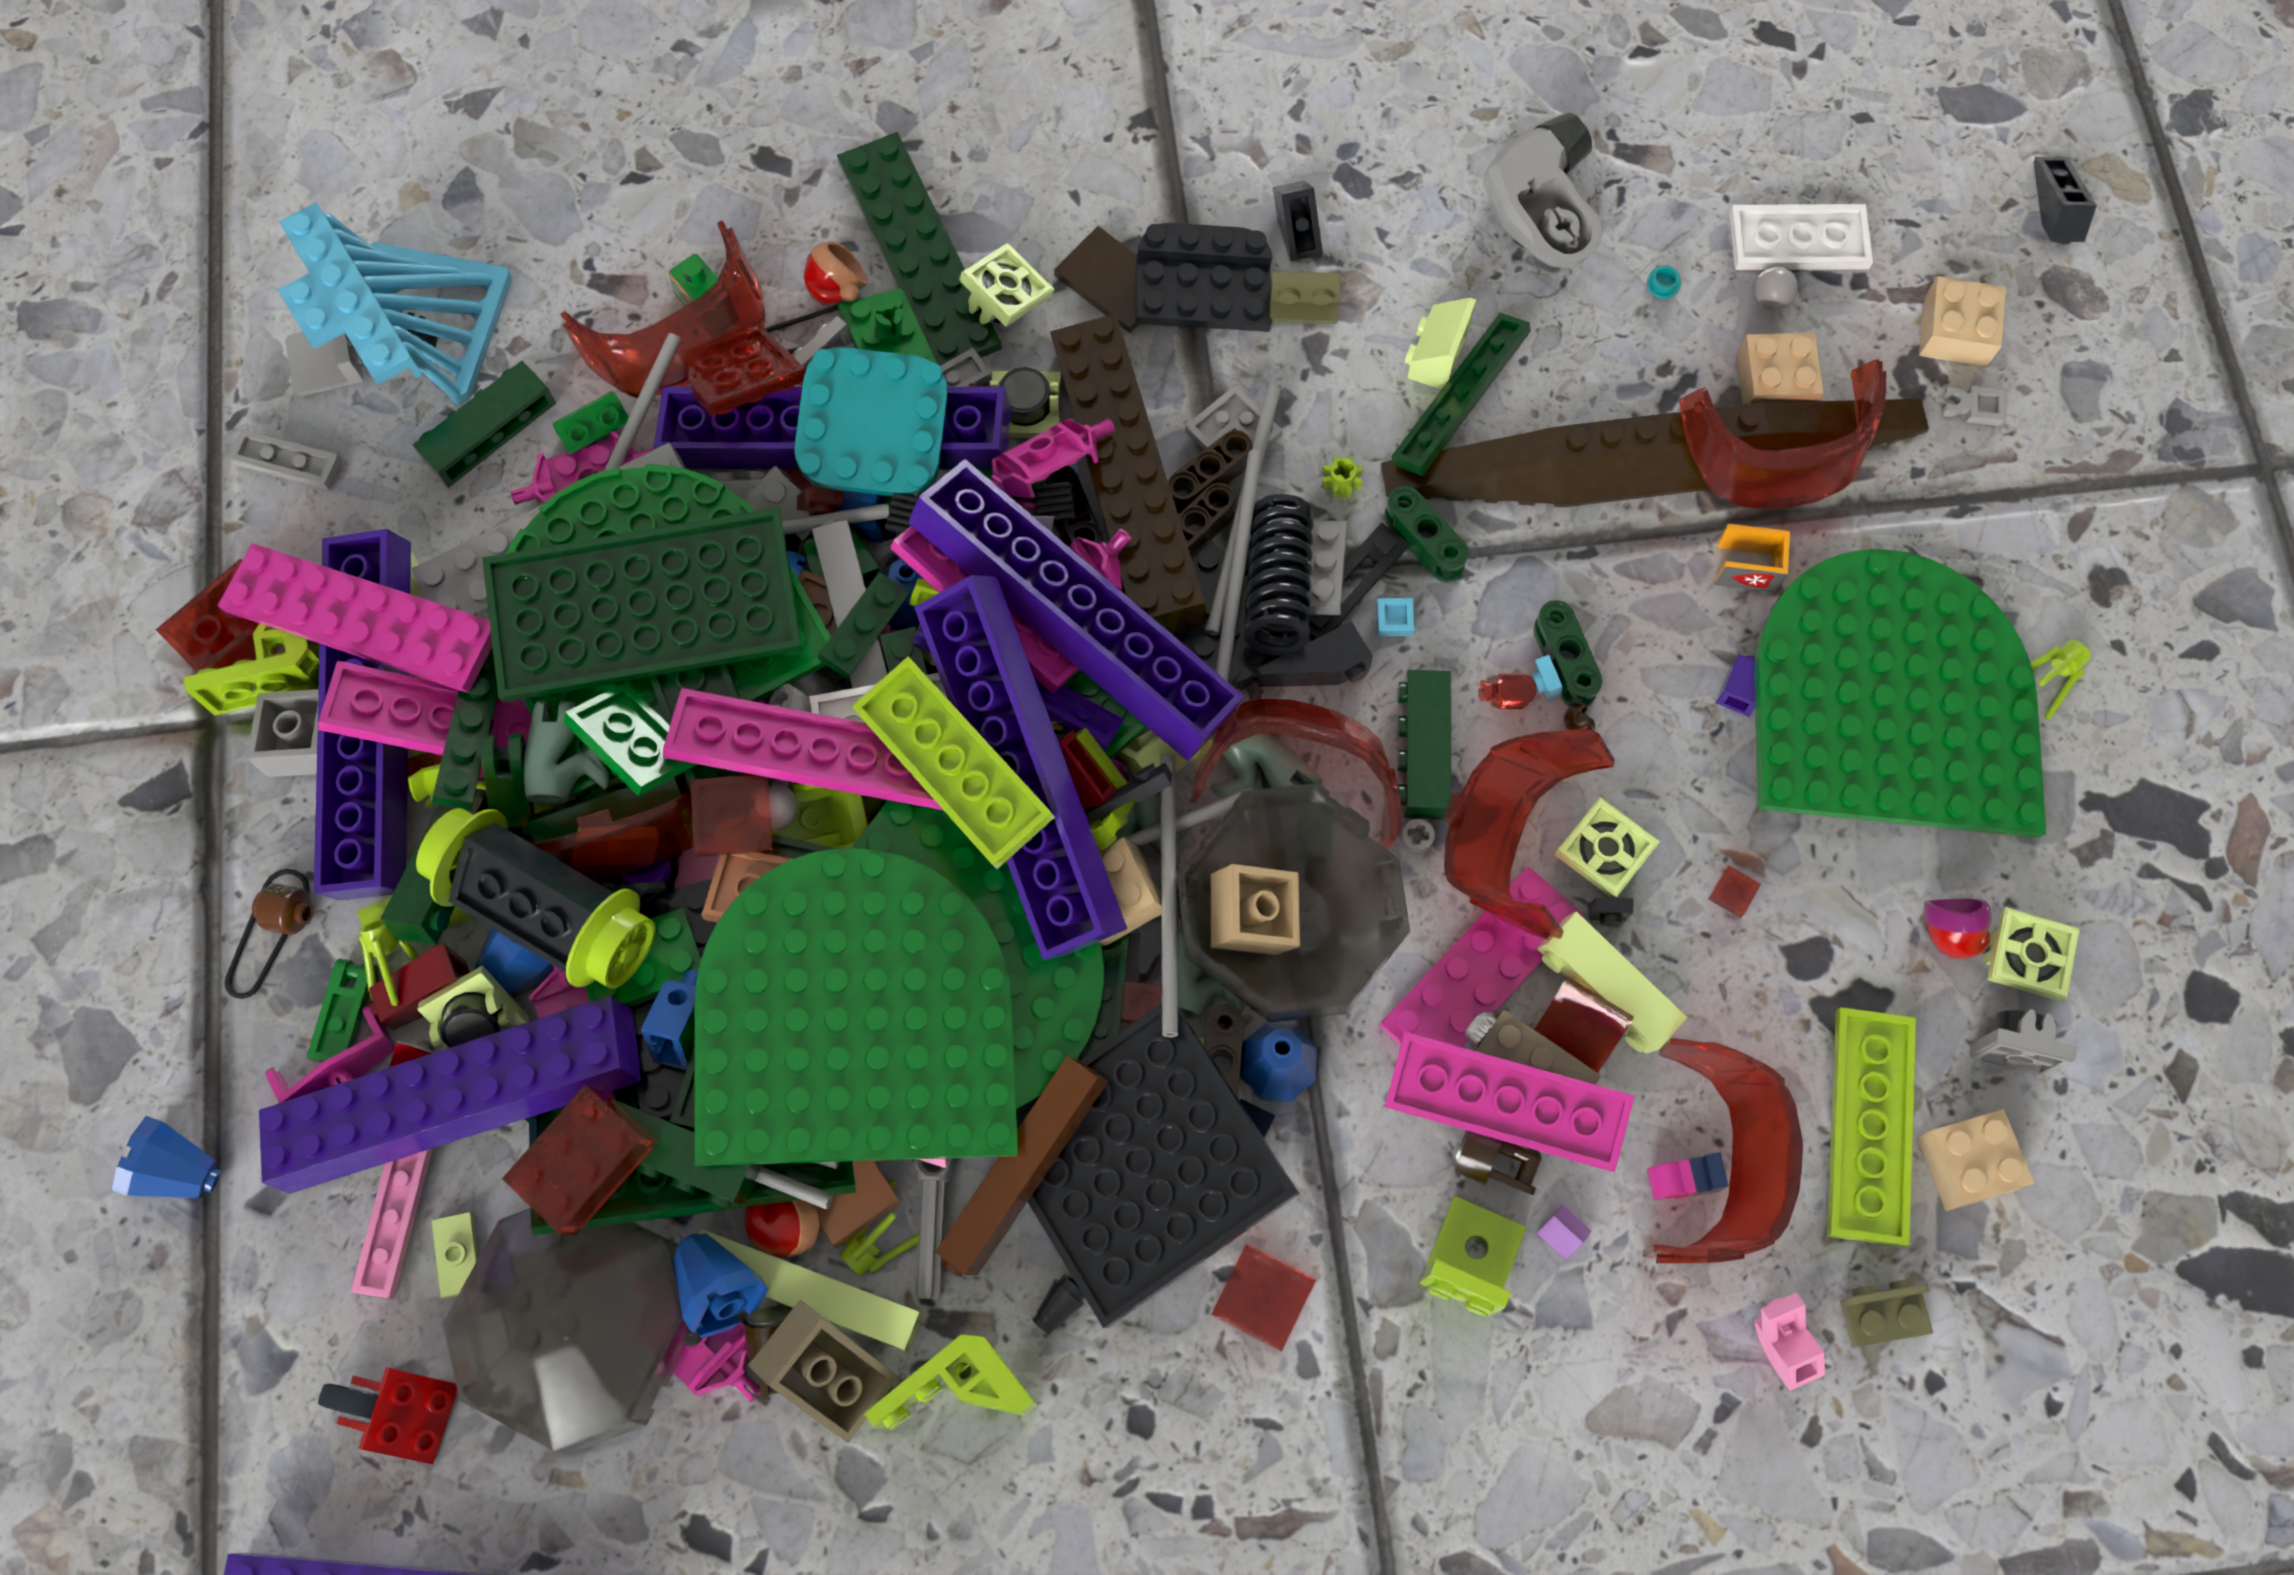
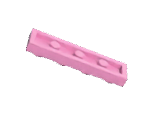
M433 1148L385 1163L353 1281L352 1293L394 1300Z

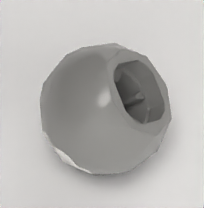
M1772 267L1764 270L1758 276L1754 285V296L1758 303L1767 307L1786 308L1794 301L1798 293V281L1794 274L1784 267Z

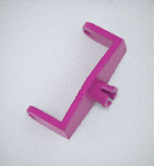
M369 1005L363 1008L362 1011L374 1035L325 1060L290 1089L279 1071L275 1072L274 1067L265 1071V1075L278 1103L361 1077L394 1052L396 1045L386 1026L371 1014Z

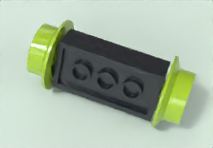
M462 808L453 809L436 821L420 845L416 867L419 874L430 880V893L436 903L446 907L455 905L566 972L568 982L575 987H585L594 981H598L610 989L620 987L638 970L652 946L655 936V923L639 913L640 899L635 891L621 889L613 893L508 831L505 816L495 809L483 810L475 815Z

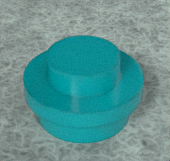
M1663 265L1650 272L1646 285L1648 291L1653 296L1660 299H1669L1678 293L1681 287V279L1675 268Z

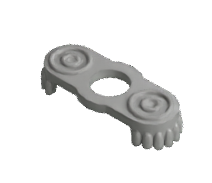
M1492 1011L1479 1014L1466 1029L1465 1036L1467 1041L1476 1047L1485 1036V1033L1496 1023V1014Z

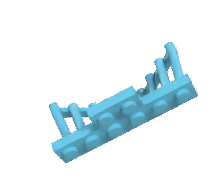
M317 202L279 221L309 273L278 289L313 349L346 333L377 385L410 368L416 378L424 373L450 397L454 404H462L471 399L512 281V276L506 267L376 242L368 244L330 213H323ZM481 286L483 289L488 290L485 298L478 302L395 294L402 289ZM404 310L470 314L473 318L477 319L474 329L466 331L401 312ZM410 329L459 342L463 347L467 348L465 356L460 360H455L407 330ZM431 361L443 367L444 369L450 371L453 376L457 377L455 383L451 379H449L440 369H438Z

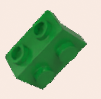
M610 391L555 421L553 427L569 454H572L625 425L629 416L615 392Z

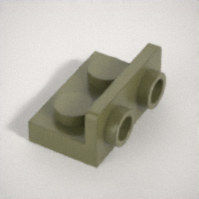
M1272 271L1270 293L1271 322L1336 324L1338 320L1341 273Z
M1912 1278L1890 1282L1891 1290L1876 1292L1875 1285L1851 1289L1853 1297L1842 1299L1840 1303L1852 1348L1933 1334L1923 1293L1929 1292L1928 1284L1915 1286Z

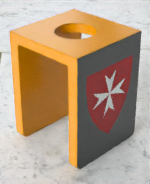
M1727 524L1717 541V548L1772 555V567L1727 561L1717 574L1715 585L1776 592L1788 575L1790 531Z

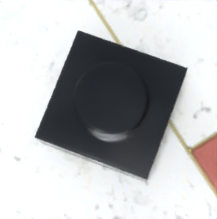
M1595 897L1588 906L1589 920H1600V925L1603 926L1622 925L1623 921H1626L1633 914V898Z

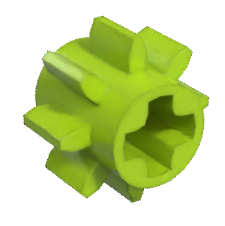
M1334 455L1332 465L1324 464L1321 474L1325 478L1322 479L1321 488H1329L1332 493V499H1335L1337 496H1345L1349 500L1351 499L1353 488L1356 490L1362 489L1363 480L1360 477L1363 473V466L1356 467L1352 461L1353 456L1339 458L1337 455Z

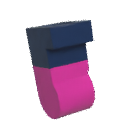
M1721 1152L1683 1161L1665 1163L1647 1169L1654 1200L1679 1199L1715 1193L1729 1187Z

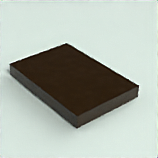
M1097 226L1054 269V276L1106 316L1116 313L1120 326L1128 333H1131L1139 325L1135 324L1137 255L1101 227Z

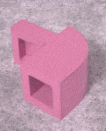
M1794 1293L1785 1298L1774 1299L1767 1306L1761 1308L1762 1317L1754 1320L1758 1338L1771 1365L1789 1391L1824 1376V1351L1806 1328L1805 1303L1799 1295Z

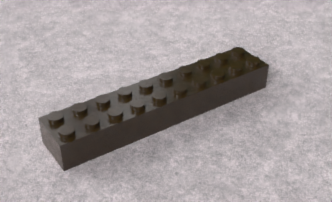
M1116 313L1050 331L1074 421L1083 426L1087 424L1093 427L1108 418L1112 421L1115 428L1113 433L1102 437L1096 443L1098 462L1094 463L1092 456L1089 454L1085 455V459L1109 541L1119 529L1125 530L1131 537V540L1121 549L1117 557L1125 595L1169 633L1207 624L1208 618L1203 594Z

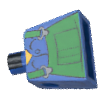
M686 970L681 983L672 980L665 981L643 1023L641 1032L651 1058L655 1063L687 1070L694 1048V1001L698 971Z

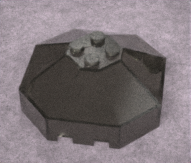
M1318 783L1242 791L1233 802V807L1222 820H1218L1200 842L1199 848L1188 861L1185 860L1176 871V890L1184 957L1269 1023L1346 1014L1410 933L1399 858L1368 836L1370 823L1367 819L1351 807L1345 808L1329 796L1330 792ZM1231 864L1298 872L1300 947L1278 955L1211 948V874Z
M530 1208L500 1219L443 1322L460 1401L553 1451L571 1454L646 1426L654 1412V1409L651 1407L661 1387H667L681 1359V1356L678 1354L689 1333L694 1334V1332L690 1331L682 1317L673 1256L679 1243L636 1222L533 1236Z

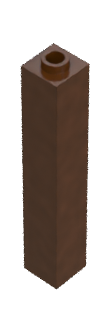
M1070 1056L1066 1057L1017 1129L1018 1155L998 1157L935 1252L945 1259L942 1265L947 1270L959 1277H962L963 1274L978 1275L1109 1082L1080 1060Z

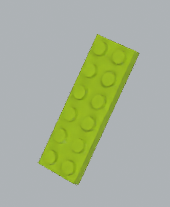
M909 656L851 706L996 869L1055 818L1051 811Z
M1842 1007L1836 1010L1827 1237L1898 1247L1910 1246L1916 1017Z

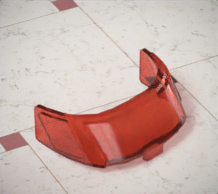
M723 220L719 221L717 226L725 244L726 261L717 282L701 297L647 328L630 334H609L589 329L575 320L566 311L560 313L564 322L562 326L586 365L619 391L631 397H639L668 333L679 336L681 341L656 395L662 394V387H685L697 381L701 387H705L726 374L723 366L745 350L758 331L765 327L766 316L762 301L764 295L760 282L732 227L727 229Z
M1872 360L1851 371L1857 420L1855 432L1833 442L1781 451L1755 449L1732 435L1721 420L1706 388L1697 389L1680 398L1679 405L1687 442L1697 467L1709 488L1718 498L1725 497L1730 502L1743 507L1781 509L1810 504L1845 489L1857 477L1883 413L1886 396V371H1883L1882 360Z
M1255 699L1242 703L1238 709H1235L1230 718L1202 746L1196 758L1195 779L1189 803L1196 804L1210 773L1229 747L1257 733L1285 734L1342 749L1364 760L1384 786L1385 799L1382 829L1377 851L1385 853L1395 842L1397 831L1401 832L1402 830L1401 802L1395 770L1389 768L1381 740L1368 727L1338 711L1292 699Z
M1580 730L1549 731L1503 741L1490 748L1488 755L1472 771L1462 793H1452L1444 817L1449 824L1445 841L1444 870L1447 881L1455 889L1470 898L1469 903L1533 936L1548 940L1549 936L1558 939L1562 938L1563 929L1545 905L1513 900L1509 893L1510 872L1525 823L1538 799L1566 778L1614 766L1615 759L1600 734L1596 731Z
M689 789L686 793L672 801L614 821L609 807L578 816L577 821L581 831L530 844L591 880L597 881L680 854L705 842L714 836L716 832L715 827L711 829L706 828L693 792ZM516 830L511 831L515 835L519 836Z
M1670 1038L1659 1049V1055L1683 1064L1710 1080L1729 1107L1733 1131L1729 1194L1721 1220L1699 1241L1684 1247L1654 1244L1643 1250V1258H1656V1264L1715 1263L1740 1260L1745 1258V1254L1763 1250L1774 1244L1789 1225L1800 1191L1803 1158V1139L1796 1103L1790 1090L1785 1086V1078L1773 1068L1754 1057L1716 1042Z

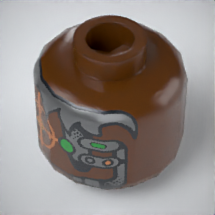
M274 883L266 886L255 896L252 904V913L257 924L264 930L294 935L300 932L311 921L314 913L309 894L304 889Z

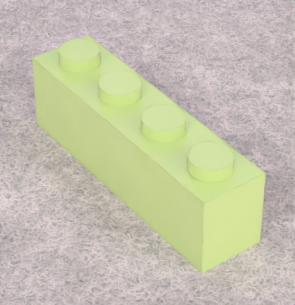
M1578 912L1565 917L1537 947V950L1543 955V962L1551 970L1557 973L1561 972L1570 980L1569 985L1571 989L1581 998H1588L1598 1007V1015L1608 1024L1618 1026L1626 1034L1625 1040L1639 1052L1644 1051L1647 1054L1658 1051L1688 1018Z

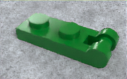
M341 958L335 962L306 1058L323 1063L325 1060L355 1045L364 1015L362 1009L366 1007L369 998L365 963L361 966L354 965L352 960ZM374 964L375 977L377 980L378 966ZM350 979L356 980L354 989L345 988L346 983Z

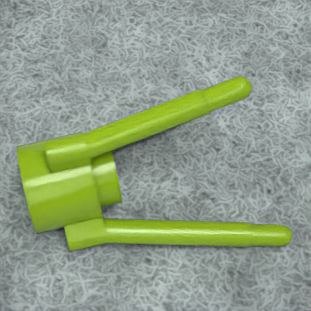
M2069 640L2061 648L2054 646L2048 653L2030 662L2032 670L2052 660V669L2039 680L2038 684L2040 686L2046 685L2058 674L2061 676L2069 675L2068 680L2045 714V719L2047 720L2053 717L2076 681L2085 674L2083 667L2091 660L2089 649L2080 641Z
M379 919L360 928L361 935L358 936L363 948L370 1001H373L369 988L376 984L374 956L377 957L390 1002L393 1006H397L399 1001L386 955L396 950L395 944L397 941L412 961L418 958L419 955L408 940L397 939Z
M891 1180L888 1183L892 1190L896 1186L895 1180ZM891 1212L869 1236L864 1234L869 1227L867 1226L845 1242L847 1247L840 1253V1256L859 1276H862L868 1269L874 1274L882 1265L920 1242V1233L877 1258L876 1256L881 1250L874 1242L896 1219V1213Z

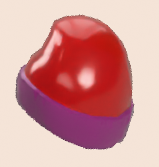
M1963 898L1926 900L1924 902L1923 916L1927 924L1928 934L1932 943L1941 953L1955 959H1970L1985 951L1990 942L1988 928L1992 919L1991 908L1986 901Z

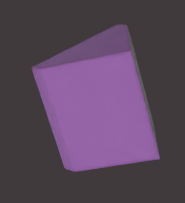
M1562 1204L1537 1234L1567 1260L1585 1242L1592 1231Z

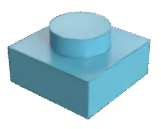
M1377 598L1378 637L1413 636L1415 631L1413 598Z
M1546 655L1536 659L1535 672L1531 673V678L1537 693L1544 692L1548 702L1561 698L1563 686L1550 656Z

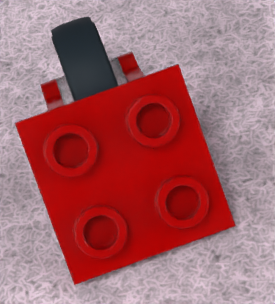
M386 1367L381 1382L353 1375L349 1387L331 1383L324 1384L318 1398V1404L340 1412L336 1424L364 1432L358 1449L433 1465L459 1384ZM373 1391H379V1395L374 1394ZM364 1418L370 1419L369 1423L364 1422Z

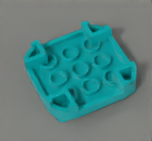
M847 347L818 350L814 354L813 360L808 364L804 375L795 439V458L803 477L813 484L815 489L828 493L829 489L885 496H893V493L916 497L928 490L933 483H936L939 474L948 403L946 380L942 374L941 367L928 359L914 355Z

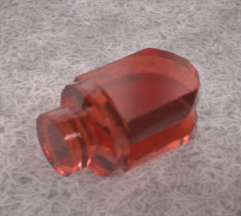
M1499 673V675H1493L1490 681H1480L1478 696L1481 702L1490 701L1491 706L1497 707V709L1522 710L1533 701L1537 688L1534 680L1529 675Z

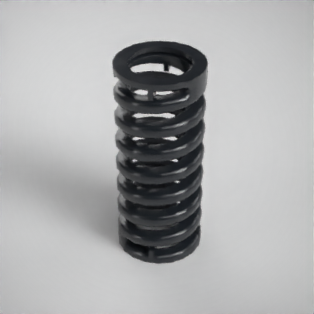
M1274 494L1258 500L1254 505L1251 539L1249 541L1250 555L1248 558L1247 616L1245 618L1244 635L1246 642L1253 649L1271 655L1295 653L1303 649L1310 640V630L1308 627L1310 611L1308 609L1311 605L1309 592L1312 587L1310 580L1312 565L1310 562L1313 558L1311 549L1313 534L1311 531L1314 528V510L1307 501L1294 495ZM1277 518H1292L1298 520L1300 523L1286 520L1274 521L1271 523L1268 522ZM1259 628L1273 633L1284 634V637L1282 638L1268 635L1262 632ZM1298 632L1296 635L1291 637L1288 635V633Z

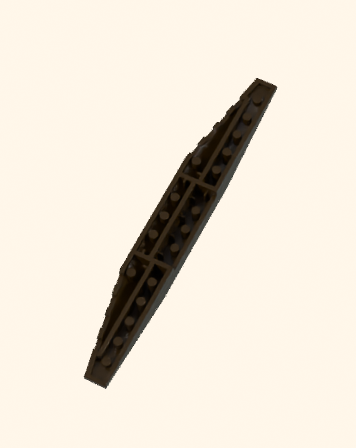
M1921 399L1759 402L1556 426L1442 450L1423 476L1393 465L1392 460L1382 462L1381 471L1386 497L1389 496L1393 489L1399 486H1409L1416 489L1425 499H1430L1431 496L1448 497L1449 501H1464L1466 498L1483 499L1485 503H1498L1499 500L1518 502V505L1534 506L1535 503L1554 504V507H1571L1768 483L1775 481L1776 477L1789 473L1794 475L1806 471L1809 467L1824 462L1826 464L1832 463L1840 457L1855 452L1860 454L1870 451L1877 445L1884 443L1888 445L1926 433L1929 430Z

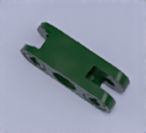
M1399 486L1393 489L1388 496L1384 513L1387 526L1409 542L1408 549L1437 580L1446 583L1459 579L1469 555L1465 542L1416 489L1409 486ZM1428 531L1433 535V537L1426 538L1421 536L1418 532Z
M1559 600L1549 601L1540 609L1533 628L1534 636L1543 657L1549 655L1563 686L1561 698L1564 703L1570 706L1577 701L1578 704L1583 703L1588 707L1593 703L1596 694L1601 689L1602 675L1570 605ZM1560 651H1570L1575 656V659L1564 658Z
M522 733L510 734L508 748H499L496 735H483L481 739V761L489 809L501 812L505 816L507 827H521L525 835H530L531 832L527 821L530 815L535 813L534 803L526 800L524 790V755L526 748L524 735Z

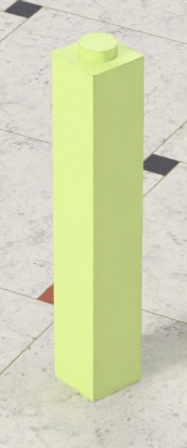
M701 1229L700 1234L707 1233L763 1278L769 1288L764 1298L792 1308L801 1299L830 1323L909 1353L923 1318V1314Z

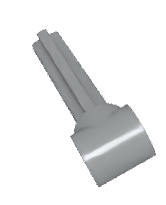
M954 1158L949 1159L946 1168L942 1167L937 1172L927 1171L925 1161L915 1159L917 1181L922 1182L917 1296L921 1299H938L941 1295L942 1257L935 1251L943 1240L945 1184L952 1182Z

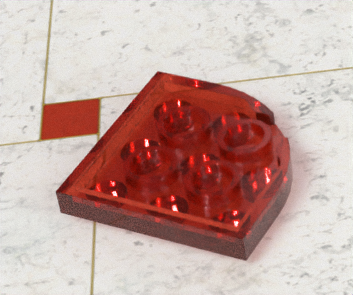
M761 325L725 337L705 348L698 354L699 362L694 368H689L688 377L693 396L711 416L728 413L733 408L749 402L760 401L764 396L780 390H789L796 384L803 382L806 370Z

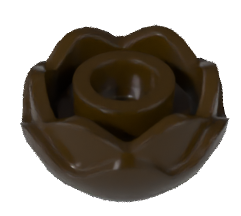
M1576 701L1567 708L1563 716L1568 733L1574 743L1581 745L1594 744L1593 741L1599 738L1598 733L1594 732L1595 721L1587 714V705L1583 703L1578 704Z

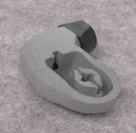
M1573 113L1561 114L1538 125L1534 130L1517 137L1498 153L1489 165L1483 180V186L1507 233L1540 261L1552 267L1568 269L1581 265L1599 246L1603 231L1599 215L1579 195L1574 184L1566 175L1586 158L1592 150V139L1588 128Z

